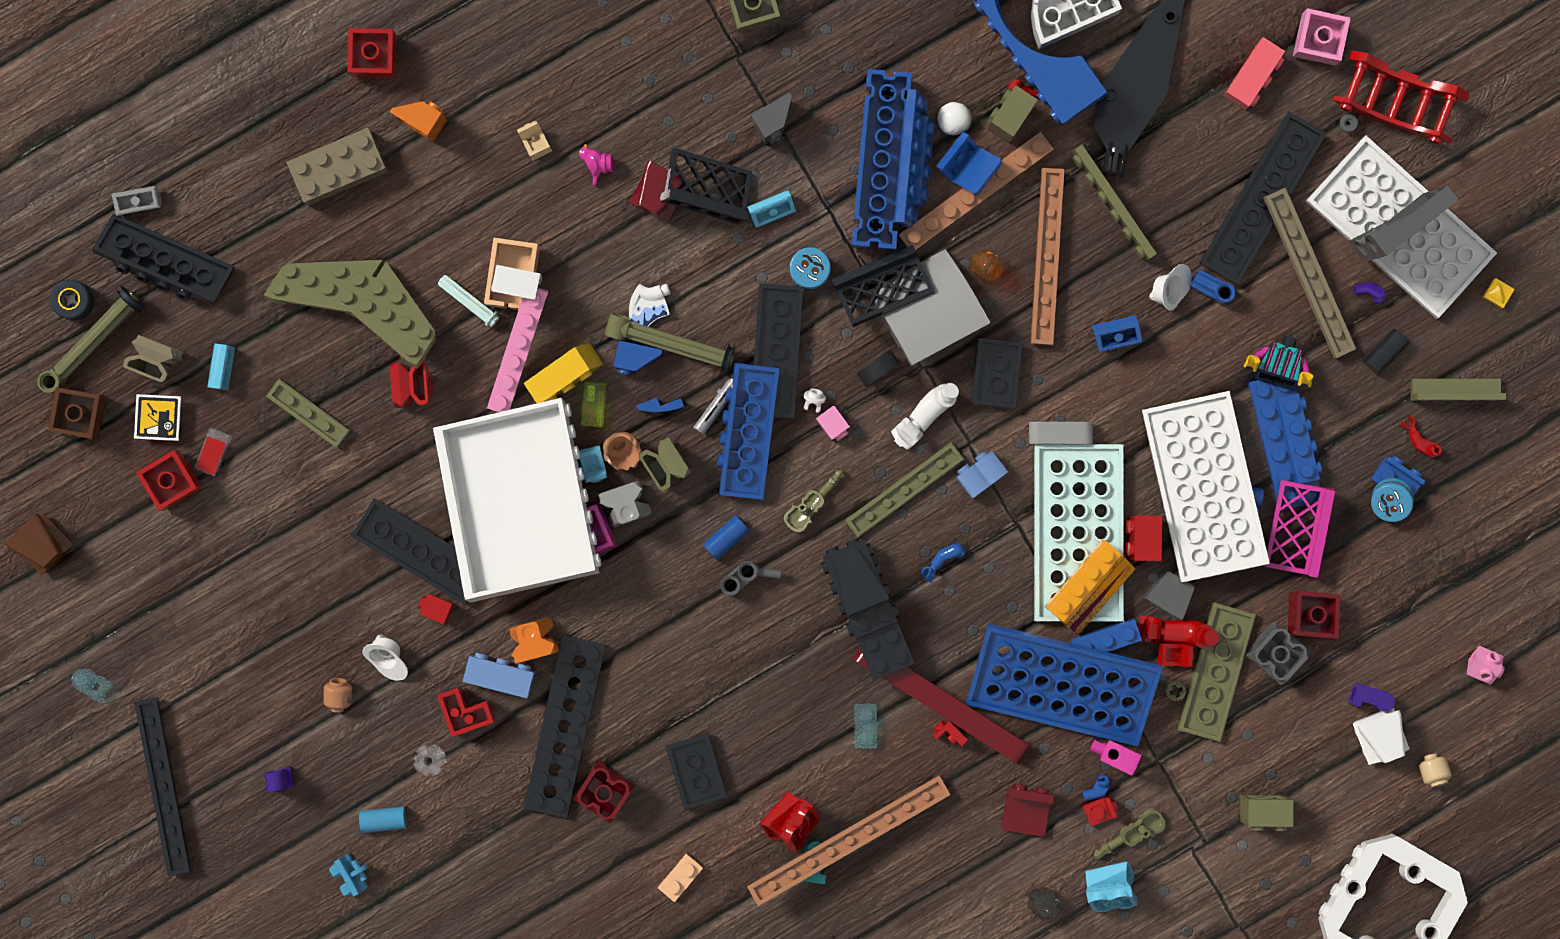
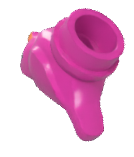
M587 144L581 148L579 156L592 173V185L596 186L598 178L602 173L613 172L612 154H601L598 150L590 149Z

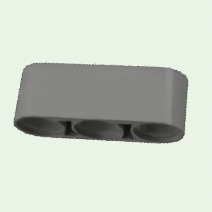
M1029 422V444H1093V422Z

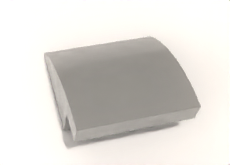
M946 249L921 262L935 293L881 315L898 348L902 349L911 366L990 324L975 294ZM915 265L907 269L905 273L915 275L918 268ZM894 276L885 282L895 284L898 276ZM902 278L899 286L909 288L912 280ZM916 282L913 290L922 291L927 286L924 283ZM882 286L879 294L888 297L892 289ZM874 287V288H872V289H870V290H868V291L874 293L875 290H876V287ZM896 290L893 298L897 300L903 299L906 293ZM876 299L874 303L879 309L884 307L886 301Z

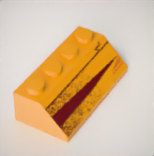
M1101 540L1044 607L1078 636L1132 574L1135 568L1106 540Z

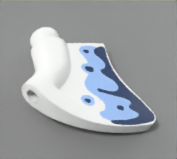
M639 284L630 300L629 318H631V322L649 327L655 320L670 315L665 296L671 293L669 286L663 284L662 286L657 285L648 288Z

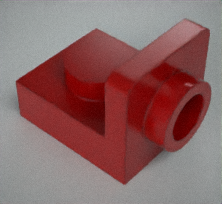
M942 720L933 728L935 731L933 737L936 740L947 731L946 737L954 745L959 743L963 746L968 741L949 720L946 722Z
M1107 795L1082 805L1091 827L1111 818L1113 820L1116 819L1117 815L1115 812L1119 811L1115 800H1110Z

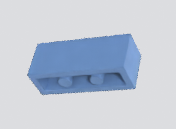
M476 652L475 656H469L463 682L524 698L530 696L536 671L531 670L532 666L521 663L518 664V667L509 665V660L497 658V661L488 659L489 655Z

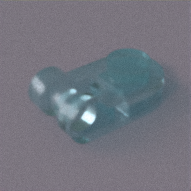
M87 668L75 671L71 678L73 687L98 703H103L106 698L104 696L105 693L113 686L111 681ZM95 683L100 685L97 691L92 689Z

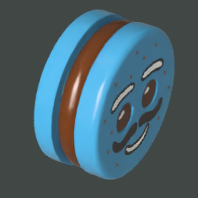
M808 247L799 250L793 256L790 262V275L798 286L808 290L821 287L829 278L831 270L830 261L823 251Z
M1388 478L1375 486L1372 492L1371 506L1374 513L1380 519L1388 522H1397L1405 519L1411 513L1414 494L1411 487L1405 481L1397 478Z

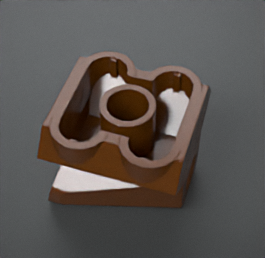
M34 514L5 542L9 549L23 556L41 575L49 572L73 547L69 538L44 514L41 516Z

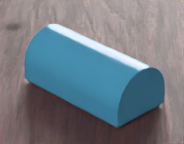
M405 806L360 811L359 824L361 833L407 829Z

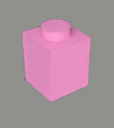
M832 406L816 418L831 441L834 438L839 441L848 434L846 429L850 426L835 406Z

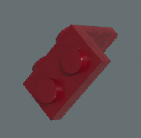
M1014 783V787L1008 786L1001 824L1002 829L1044 836L1050 804H1053L1054 795L1049 793V789L1036 787V790L1027 789V785Z

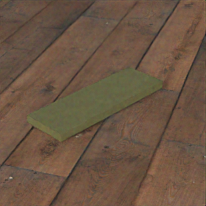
M1212 603L1207 625H1210L1218 633L1219 640L1214 646L1199 649L1177 730L1221 742L1256 614Z

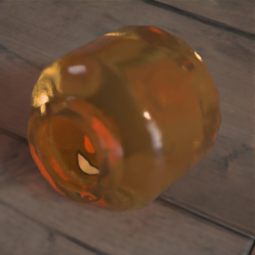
M984 249L973 256L970 268L981 280L990 282L1001 276L1003 261L991 250Z

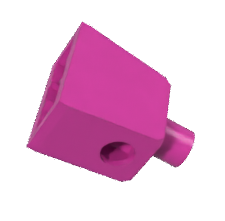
M1095 738L1090 748L1091 751L1101 755V761L1132 776L1142 757L1141 754L1111 740L1105 743ZM1111 749L1119 752L1117 759L1109 756Z

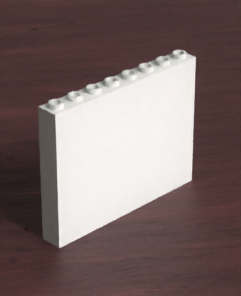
M562 398L433 428L464 597L470 603L599 573L598 567L601 566V559L599 553H595L594 545H597L595 532H591L590 524L593 523L591 511L587 510L586 502L589 501L587 490L583 489L581 482L584 480V473L582 467H578L577 459H580L578 446H574L573 438L576 437V432L573 424L570 425L569 421L572 412L569 403L566 404Z

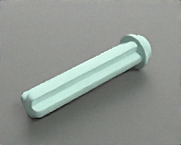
M444 275L439 280L438 285L482 319L486 326L493 327L500 318L497 315L498 312L491 311L447 275Z

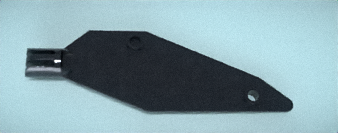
M1163 0L1157 5L1102 83L1109 92V95L1098 102L1094 129L1106 147L1102 170L1103 175L1107 173L1109 157L1112 156L1114 158L1110 176L1115 177L1118 158H1123L1119 178H1124L1128 152L1167 96L1185 0ZM1172 15L1174 19L1168 20L1166 17Z

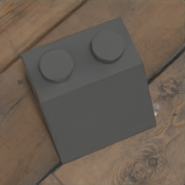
M790 92L751 115L752 124L764 144L770 142L772 145L782 139L781 135L784 134L792 104Z

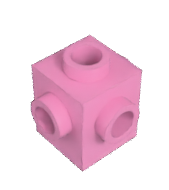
M1478 646L1468 660L1467 675L1491 685L1504 672L1505 667L1502 666L1503 656Z

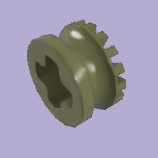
M1171 681L1165 687V694L1170 700L1180 701L1185 697L1186 688L1181 682ZM1173 685L1181 688V691L1178 692V697L1174 694L1170 695L1169 691L1172 690Z

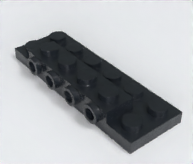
M112 214L92 248L94 254L113 261L118 272L125 275L130 272L136 275V278L143 283L151 281L156 284L159 290L163 292H168V290L176 292V296L184 301L189 299L195 301L198 298L211 305H215L234 272L233 265L123 217L116 216V214Z

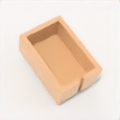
M500 238L493 239L484 300L485 305L507 309L508 304L510 309L519 310L522 301L521 297L497 293L491 290L496 265L536 273L540 251L538 244Z

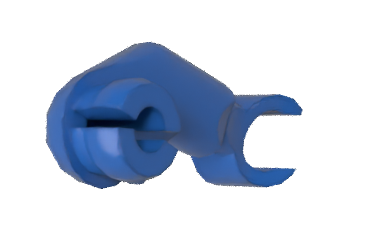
M954 543L939 550L931 561V566L922 569V576L930 583L933 582L937 569H940L946 560L953 557L962 558L966 553L965 548L958 543Z

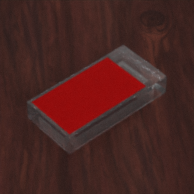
M209 428L194 469L216 477L232 435Z

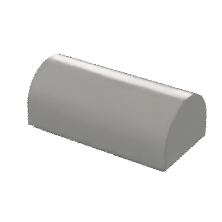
M157 186L112 193L116 216L160 208L162 206L161 195Z

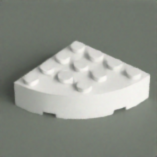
M1032 0L1031 21L1038 50L1118 15L1122 10L1119 1Z

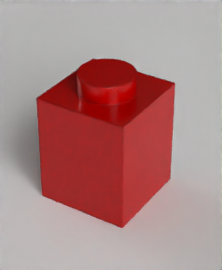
M428 593L426 597L423 596L420 600L418 608L421 610L419 614L441 624H446L455 603Z

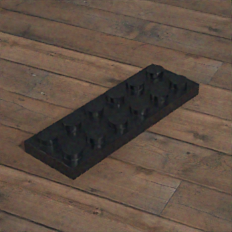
M759 284L754 365L780 368L774 417L794 419L803 287Z
M373 498L351 536L465 605L467 601L464 597L455 546L376 498Z

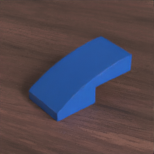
M658 398L636 405L639 411L649 413H664L685 408L682 399L660 406Z

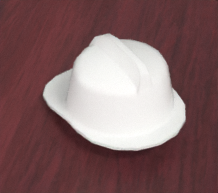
M1179 264L1170 274L1157 277L1153 290L1149 295L1150 299L1164 305L1169 311L1174 310L1190 289L1192 282L1190 268L1185 264Z
M380 634L372 644L363 647L362 653L364 657L385 677L396 681L407 677L408 670L400 659V647L395 641Z

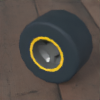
M64 280L52 289L50 304L58 316L69 320H80L92 311L94 296L86 284L76 280Z

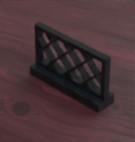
M673 148L671 149L665 192L661 193L660 202L735 224L746 222L749 217V212L746 209L752 171ZM677 155L683 157L688 166L680 169L676 163ZM697 162L703 163L707 169V172L701 176L694 166ZM688 168L691 169L696 178L688 183L682 173ZM717 168H721L727 176L722 181H719L714 172ZM710 174L716 184L708 189L702 179ZM736 174L745 176L744 184L741 187L738 186L733 178ZM676 176H679L684 185L681 189L672 187L673 179ZM727 180L730 181L735 190L729 195L722 186ZM697 181L704 191L701 195L695 194L691 188V185ZM715 188H718L723 196V199L720 201L715 200L711 194V191ZM736 193L741 200L740 207L734 206L730 199Z
M913 245L832 279L837 296L840 298L853 327L935 293ZM916 265L918 268L915 275L905 273L906 269ZM892 274L898 276L895 284L885 282L886 277ZM902 278L912 280L909 288L899 286ZM916 282L924 283L927 286L922 291L913 290ZM871 283L877 284L875 292L864 290L866 285ZM882 286L892 289L888 297L879 294ZM896 290L906 293L903 299L897 300L893 298ZM850 292L857 293L854 301L845 299L844 295ZM862 295L872 297L868 305L858 303ZM876 299L886 301L882 308L878 309L872 306ZM855 308L865 310L864 315L854 319L852 314Z

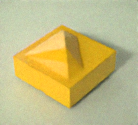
M1494 278L1482 298L1502 309L1514 289Z

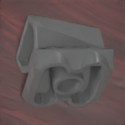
M1273 622L1247 649L1245 656L1256 662L1280 685H1283L1309 658L1311 652L1279 623Z

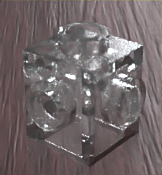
M425 744L416 750L418 755L413 757L415 760L413 765L419 774L423 773L427 776L431 773L432 776H435L444 770L442 765L447 762L445 759L447 756L440 746L437 747L436 744H433L429 747L428 744ZM426 757L432 759L431 765H428L425 761Z

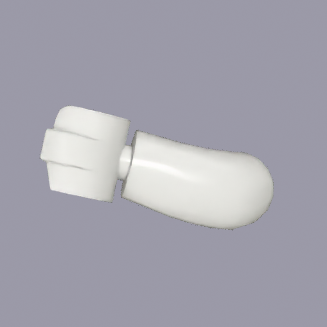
M952 383L942 384L928 392L909 416L910 420L904 418L891 431L895 438L894 441L900 447L903 446L906 450H909L923 436L921 431L924 432L939 415L955 404L959 394L957 386Z

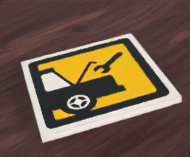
M137 394L134 439L179 441L181 396Z

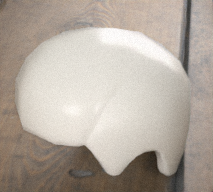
M958 102L945 104L937 116L938 126L948 135H959L969 129L972 121L971 111L964 104Z

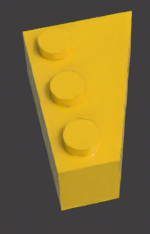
M590 343L583 344L568 351L527 380L524 385L536 403L558 399V394L561 392L565 394L575 387V383L580 380L581 382L592 375V372L604 364Z

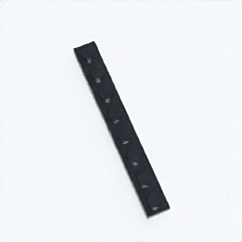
M155 697L135 701L134 704L167 875L187 873L192 870L159 699Z

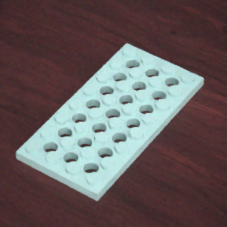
M1034 444V621H1060L1044 606L1051 599L1052 594L1059 590L1101 540H1106L1123 555L1122 444ZM1054 460H1059L1063 465L1059 473L1051 470V463ZM1076 460L1082 461L1085 465V469L1081 473L1073 470V463ZM1099 460L1104 461L1107 465V469L1103 473L1095 470V463ZM1054 482H1059L1063 487L1062 493L1059 495H1054L1051 492V485ZM1076 482L1082 483L1085 487V491L1081 495H1076L1073 492V485ZM1099 482L1104 483L1107 487V491L1103 495H1098L1095 492V485ZM1054 504L1060 505L1063 509L1062 515L1059 517H1054L1051 514V507ZM1077 504L1082 505L1085 509V513L1081 517H1076L1073 514V507ZM1099 504L1104 505L1107 509L1104 517H1098L1095 514V508ZM1055 526L1060 527L1063 531V535L1059 539H1054L1051 536V529ZM1077 526L1082 527L1085 531V535L1081 539H1076L1073 536V529ZM1099 526L1104 527L1107 531L1104 539H1098L1095 536V530ZM1055 548L1060 549L1063 553V557L1059 561H1054L1051 558V551ZM1077 548L1082 549L1085 553L1082 561H1076L1073 558V552ZM1055 570L1060 571L1063 575V579L1059 583H1054L1051 580V573ZM1123 584L1091 621H1124Z

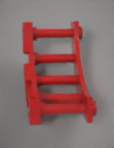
M1351 51L1348 59L1356 63L1355 67L1357 69L1346 98L1333 97V101L1340 104V109L1347 112L1353 111L1395 129L1429 138L1428 141L1441 145L1442 142H1452L1453 139L1443 133L1454 103H1457L1458 100L1467 102L1470 93L1458 85L1432 80L1431 84L1418 80V75L1404 70H1399L1397 73L1388 69V63L1379 60L1369 53ZM1369 70L1375 73V80L1366 104L1363 106L1354 101L1365 71ZM1387 79L1397 82L1398 86L1388 116L1373 110L1382 84ZM1410 87L1422 91V98L1412 124L1396 120L1406 91ZM1437 95L1444 97L1446 101L1435 130L1420 127L1431 98Z

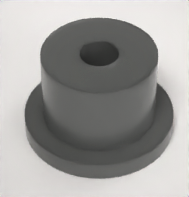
M1346 114L1340 119V128L1342 130L1351 132L1356 129L1358 121L1354 115Z

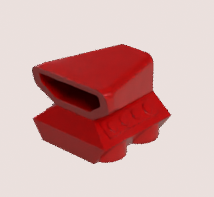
M423 361L418 369L413 366L410 369L400 362L392 363L390 365L393 406L409 408L413 400L418 405H426L433 394L432 376L426 362Z
M786 792L759 825L768 838L776 841L783 840L789 851L796 853L803 847L808 834L816 828L820 816L809 802Z

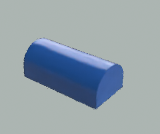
M735 515L704 542L703 545L718 561L747 535L750 530Z

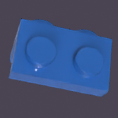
M962 132L936 167L947 180L974 195H978L1000 168L1002 160L980 148L968 134Z

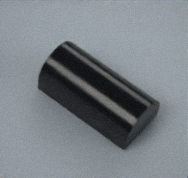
M1391 329L1362 362L1379 376L1407 347L1409 341L1401 332Z

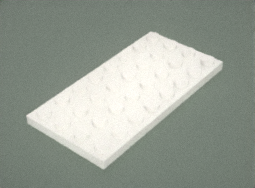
M1365 135L1306 202L1343 236L1351 240L1369 231L1372 227L1375 228L1389 221L1420 195L1429 191ZM1446 209L1388 256L1371 261L1431 315L1438 319L1497 252L1449 209Z
M1230 391L1142 410L1181 583L1270 564Z

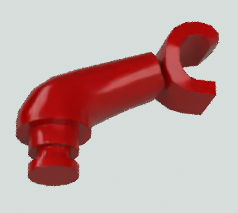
M1141 616L1139 623H1137L1143 642L1159 643L1162 640V642L1183 643L1199 648H1208L1209 646L1216 645L1219 640L1218 633L1210 625L1199 621L1169 620L1164 621L1162 625L1161 618Z

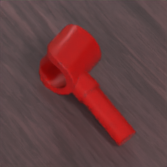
M1013 80L1007 86V89L1013 90L1016 85L1030 95L1038 97L1037 94L1039 92L1028 88L1020 80Z

